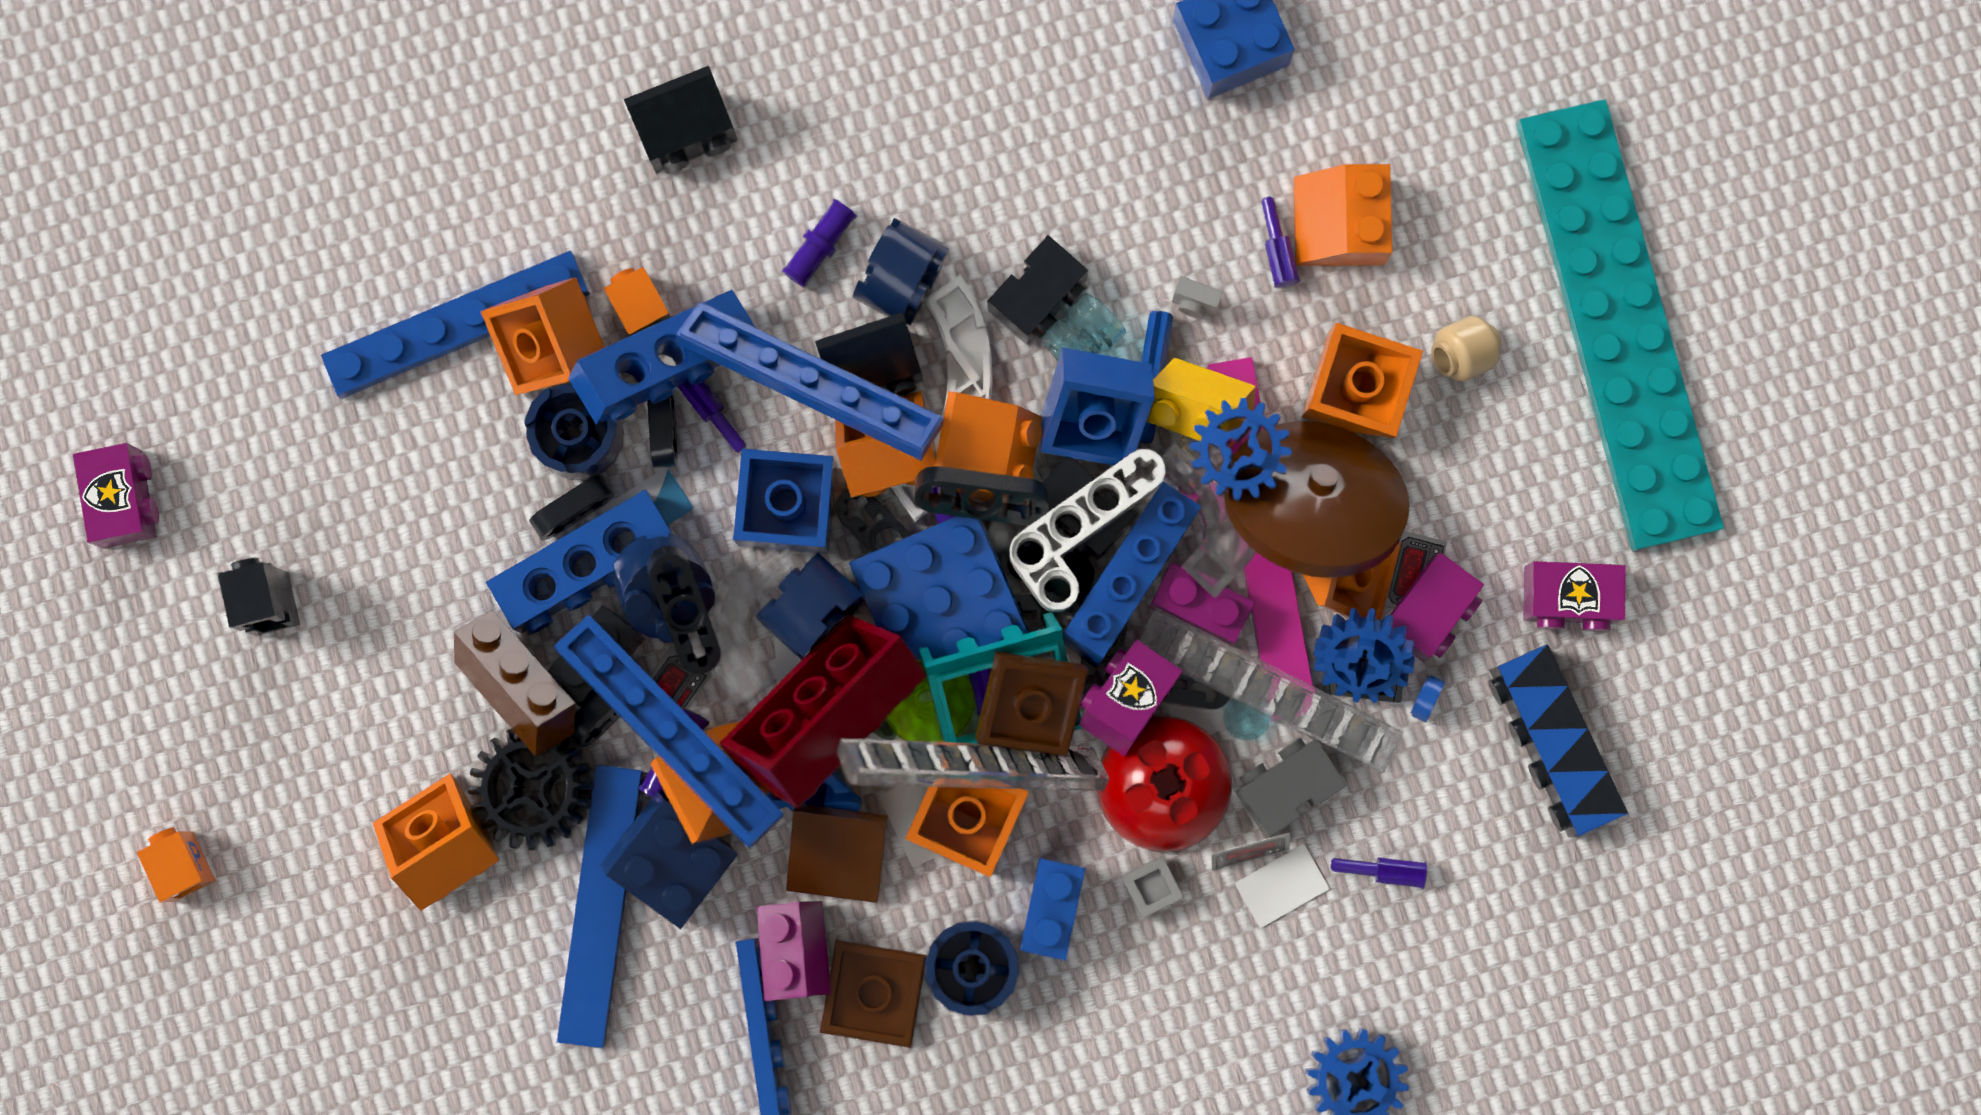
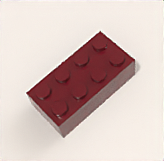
M847 614L719 744L730 759L756 786L799 808L805 800L816 793L818 787L837 767L849 759L857 745L861 744L871 733L876 731L881 726L883 720L913 693L914 688L927 674L901 636Z

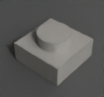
M1180 276L1172 303L1180 305L1178 310L1188 316L1203 319L1205 315L1214 317L1223 291Z
M1163 856L1121 876L1141 918L1184 898Z

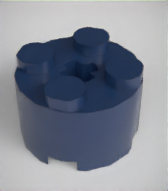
M894 217L891 225L886 227L867 261L869 265L865 272L867 277L864 282L858 280L853 293V299L887 317L903 312L906 323L911 326L923 304L922 299L927 289H932L943 268L942 263L949 248L943 246L942 242Z
M562 384L553 389L549 387L543 390L531 403L525 417L526 439L531 453L552 473L569 480L586 481L589 478L604 473L617 460L623 445L624 430L622 422H613L610 418L596 425L572 384ZM570 426L574 428L580 427L583 430L578 438L573 437L571 440L566 431Z
M668 533L669 537L658 536L647 539L645 535L637 538L622 550L614 563V590L626 619L636 631L650 638H659L664 643L673 641L646 570L648 557L653 551L663 546H674L682 550L688 558L707 613L715 604V591L711 577L700 555L688 540L672 533ZM671 562L662 564V573L666 575L671 590L680 587L675 574L676 567H673ZM689 600L679 601L673 606L671 616L677 620H688L696 613L697 605Z
M818 552L805 564L801 571L796 567L781 581L778 589L783 594L778 600L775 598L771 599L759 611L756 619L802 660L847 614L852 616L856 614L864 602L862 598L865 595Z
M979 920L960 921L944 929L931 944L925 961L926 982L934 997L949 1011L964 1016L985 1015L1001 1006L1013 993L1019 975L1017 953L1009 937L995 925ZM969 954L978 955L980 957L979 963H985L986 965L985 972L977 973L975 980L966 979V972L959 971V962H967Z

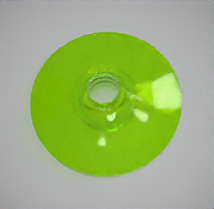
M918 660L919 664L923 668L922 661ZM966 675L941 681L955 737L966 728L972 718L975 707L974 690ZM925 677L914 688L913 693L886 717V720L892 731L902 740L910 744H930L936 746L943 743L932 700L929 702H921L919 700L922 693L929 691Z

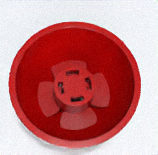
M1152 717L1125 757L1107 746L1097 771L1096 789L1098 801L1108 823L1129 843L1154 852L1181 851L1206 839L1223 820L1232 795L1231 768L1220 744L1199 725L1178 717ZM1175 770H1176L1175 773L1178 775L1179 780H1180V781H1183V782L1178 783V779H1177L1176 775L1173 773Z

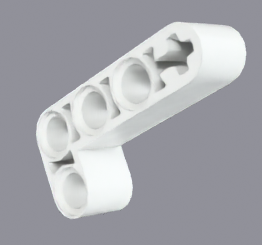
M1139 449L1131 453L1021 531L1012 540L1010 545V561L1012 566L1045 610L1052 613H1062L1069 610L1074 605L1079 593L1078 582L1062 557L1159 488L1165 475V464L1156 452L1149 449ZM1139 463L1143 468L1151 465L1154 468L1150 476L1152 482L1148 483L1144 478L1137 480L1130 486L1129 491L1134 496L1129 498L1123 483L1134 475L1136 470L1135 464ZM1117 475H1121L1123 483H1121L1115 477ZM1101 488H1109L1117 494L1119 504L1110 511L1100 510L1093 502V494ZM1063 515L1075 516L1081 524V531L1072 538L1062 537L1055 529L1056 520ZM1027 541L1038 543L1044 552L1042 560L1035 565L1022 563L1017 556L1018 547L1022 543ZM1052 579L1064 580L1070 587V597L1062 603L1051 602L1044 593L1046 583Z

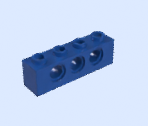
M732 289L703 302L755 327ZM696 306L577 360L568 379L596 425L610 418L613 422H619L632 415L638 409L637 405L651 400L653 404L659 403L674 394L676 391L675 387L688 381L692 386L697 385L712 376L715 368L722 366L677 344L676 334ZM658 355L670 357L676 365L670 366L665 364ZM619 373L632 375L638 384L625 382Z
M1161 483L1062 636L1066 648L1098 668L1202 507L1201 505L1167 483Z
M646 489L486 581L511 628L519 633L527 630L529 635L535 634L553 623L551 616L566 607L571 612L586 605L593 599L591 592L607 584L608 588H613L615 576L614 563L620 555L614 549V541L620 533L626 531L633 532L636 539L645 535L647 539L658 536L669 537L668 533L674 534L652 495ZM586 554L594 555L596 560L594 571L586 577H578L575 573L577 559ZM552 577L556 583L555 593L547 600H538L535 594L537 583L543 578Z

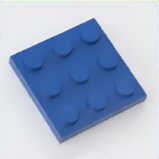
M955 516L849 562L859 588L865 595L864 599L876 626L901 636L922 668L923 665L918 650L928 647L934 660L958 653L956 643L964 638H974L978 647L1002 641L1001 630L1010 625L1019 626L1023 634L1030 633L981 519Z

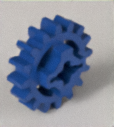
M1246 398L1240 399L1238 409H1231L1230 404L1226 400L1221 401L1223 413L1217 416L1208 409L1205 412L1210 422L1208 426L1195 424L1193 428L1202 438L1201 442L1189 443V449L1201 455L1200 458L1191 463L1193 469H1206L1207 472L1200 481L1205 486L1215 480L1218 483L1215 494L1220 497L1229 488L1233 489L1235 501H1240L1243 490L1248 489L1255 499L1259 498L1260 491L1258 486L1264 483L1273 490L1276 487L1271 477L1273 473L1286 475L1288 471L1279 461L1280 457L1292 456V449L1283 447L1280 444L1281 441L1290 436L1289 431H1276L1275 426L1281 417L1278 413L1271 415L1269 418L1264 417L1265 404L1262 402L1253 411L1248 409ZM1245 419L1241 427L1235 430L1225 432L1218 429L1228 421ZM1261 427L1268 432L1271 438L1272 455L1261 449L1257 441ZM1250 431L1248 447L1253 454L1250 458L1242 456L1239 461L1235 462L1233 468L1230 469L1233 464L1234 454L1228 448L1231 442L1239 444ZM1210 445L1221 450L1224 462L1220 472L1216 471L1211 463L1209 456ZM1252 467L1264 470L1252 479L1236 480L1243 470Z
M1356 608L1351 609L1350 617L1347 620L1339 614H1335L1332 626L1323 624L1319 639H1316L1313 653L1316 656L1314 669L1315 671L1323 672L1322 683L1324 686L1334 682L1337 684L1335 695L1339 697L1346 691L1353 692V702H1359L1362 694H1368L1370 700L1376 703L1378 702L1379 692L1383 691L1392 698L1395 696L1396 685L1407 686L1409 673H1413L1415 656H1413L1415 644L1413 640H1406L1407 628L1400 626L1394 629L1392 627L1393 616L1390 614L1384 617L1382 621L1376 619V611L1372 608L1368 611L1367 617H1360ZM1363 650H1367L1366 660L1362 662Z
M1359 1028L1354 1039H1352L1347 1029L1340 1030V1042L1336 1043L1327 1036L1323 1038L1328 1050L1324 1054L1313 1050L1311 1056L1319 1062L1317 1068H1307L1305 1070V1074L1316 1079V1084L1306 1089L1307 1094L1311 1096L1320 1095L1321 1097L1314 1106L1315 1110L1318 1113H1322L1330 1109V1115H1389L1387 1109L1390 1105L1394 1108L1402 1109L1403 1104L1396 1098L1397 1091H1409V1085L1398 1081V1075L1408 1071V1068L1404 1064H1394L1393 1060L1400 1053L1398 1048L1393 1046L1386 1050L1382 1049L1386 1037L1377 1034L1371 1042L1368 1041V1031L1364 1028ZM1363 1048L1362 1051H1359L1356 1058L1345 1061L1336 1058L1346 1050ZM1379 1060L1382 1061L1386 1069V1087L1380 1084L1377 1074V1068L1380 1065ZM1364 1068L1362 1077L1367 1080L1366 1085L1363 1089L1355 1086L1350 1091L1352 1083L1346 1079L1350 1071L1359 1073ZM1327 1072L1334 1075L1337 1085L1334 1100L1327 1089ZM1368 1099L1377 1101L1375 1105L1368 1109L1351 1111L1360 1101Z

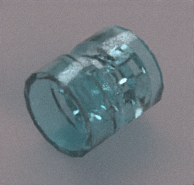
M1084 293L1067 310L1068 320H1058L1040 339L1045 348L1058 361L1062 347L1099 354L1100 351L1108 352L1126 334V330L1117 317L1104 304L1092 295ZM1080 335L1085 339L1083 343L1077 339Z

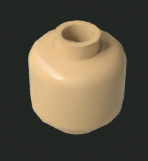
M1474 315L1465 317L1441 328L1437 332L1434 344L1431 347L1433 363L1437 370L1446 377L1459 382L1470 380L1496 366L1500 356L1501 337L1498 330L1482 318Z

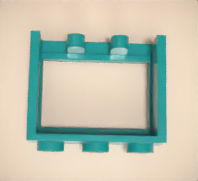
M1052 612L1043 614L1046 625L1045 629L1023 634L1019 626L1010 625L1001 630L1002 641L978 647L974 638H964L956 643L958 653L938 659H932L928 647L918 649L923 669L927 674L926 681L943 745L966 746L969 755L973 758L974 764L980 762L975 749L970 746L997 747L978 744L975 738L976 733L958 738L955 737L941 681L991 668L995 651L1024 656H1034L1052 651L1054 660L1068 662L1062 628ZM1080 710L1078 711L1074 731L1083 729L1079 726L1082 719ZM998 747L1000 752H1007L1005 748Z

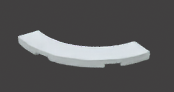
M960 274L924 299V303L933 316L941 334L947 359L948 383L942 417H944L948 391L986 399L992 398L993 371L988 334L973 293ZM941 430L939 431L938 435L934 440L936 451L938 449ZM904 483L890 487L915 524L929 514V512L922 510L916 504L915 485Z

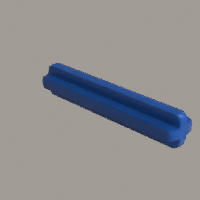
M1164 311L1150 312L1141 362L1152 364L1153 379L1166 367L1173 315ZM1146 421L1139 443H1152L1156 430L1155 424Z

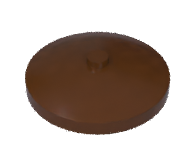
M1296 421L1281 423L1275 426L1276 431H1289L1290 436L1281 441L1280 444L1283 447L1292 449V456L1280 457L1279 462L1288 471L1286 475L1273 473L1271 477L1276 484L1273 490L1263 483L1258 486L1260 491L1259 498L1255 499L1248 489L1243 490L1240 501H1235L1233 489L1227 488L1224 493L1225 507L1230 521L1241 538L1253 550L1282 568L1313 577L1338 578L1352 576L1379 565L1397 547L1409 517L1410 505L1407 488L1402 476L1391 460L1375 445L1359 435L1340 427L1319 422ZM1263 429L1260 431L1257 441L1261 449L1272 455L1271 438L1268 432ZM1249 438L1234 454L1233 464L1230 469L1233 468L1235 462L1239 461L1242 456L1250 458L1253 454L1248 447ZM1256 467L1243 470L1236 480L1252 479L1264 470Z

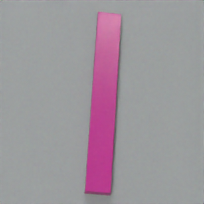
M1252 357L1207 365L1206 368L1255 385L1254 409L1260 403ZM1250 431L1248 432L1246 438H1243L1239 444L1234 443L1230 447L1233 454H1235L1239 447L1248 439ZM1236 531L1248 599L1255 602L1251 609V616L1260 666L1262 669L1278 676L1272 678L1266 691L1267 704L1269 705L1272 694L1278 688L1281 678L1314 694L1292 571L1282 568L1262 557ZM1312 694L1305 695L1301 707L1294 717L1305 715L1311 705ZM1269 713L1270 721L1282 720L1281 718Z

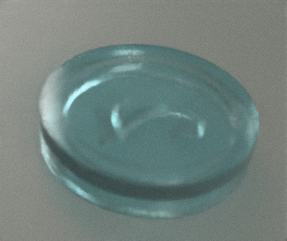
M1239 697L1232 699L1227 704L1223 714L1226 730L1236 739L1243 741L1260 737L1267 730L1270 722V713L1263 710L1267 708L1266 704L1261 700L1257 707Z

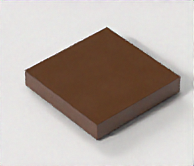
M995 651L975 736L977 743L1068 756L1089 671L1086 665Z
M801 804L799 808L794 807L786 891L877 903L888 815Z
M836 939L829 975L831 994L826 995L820 1033L912 1048L927 955Z

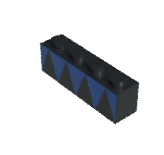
M1549 645L1541 646L1490 669L1489 671L1493 678L1488 681L1490 690L1496 702L1500 706L1505 704L1513 720L1508 722L1511 735L1520 748L1526 747L1533 762L1528 764L1530 775L1540 790L1545 788L1552 802V805L1548 807V812L1559 832L1565 830L1568 837H1578L1629 814Z

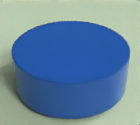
M1433 675L1427 676L1410 712L1412 717L1425 723L1427 722L1446 681Z

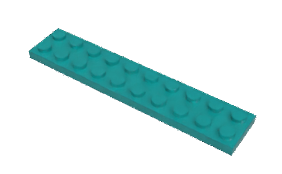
M1602 99L1521 118L1516 123L1631 550L1633 552L1724 529L1607 101Z

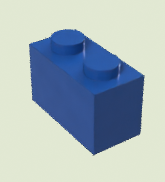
M1042 858L1038 859L1019 948L1020 951L1066 961L1085 868Z

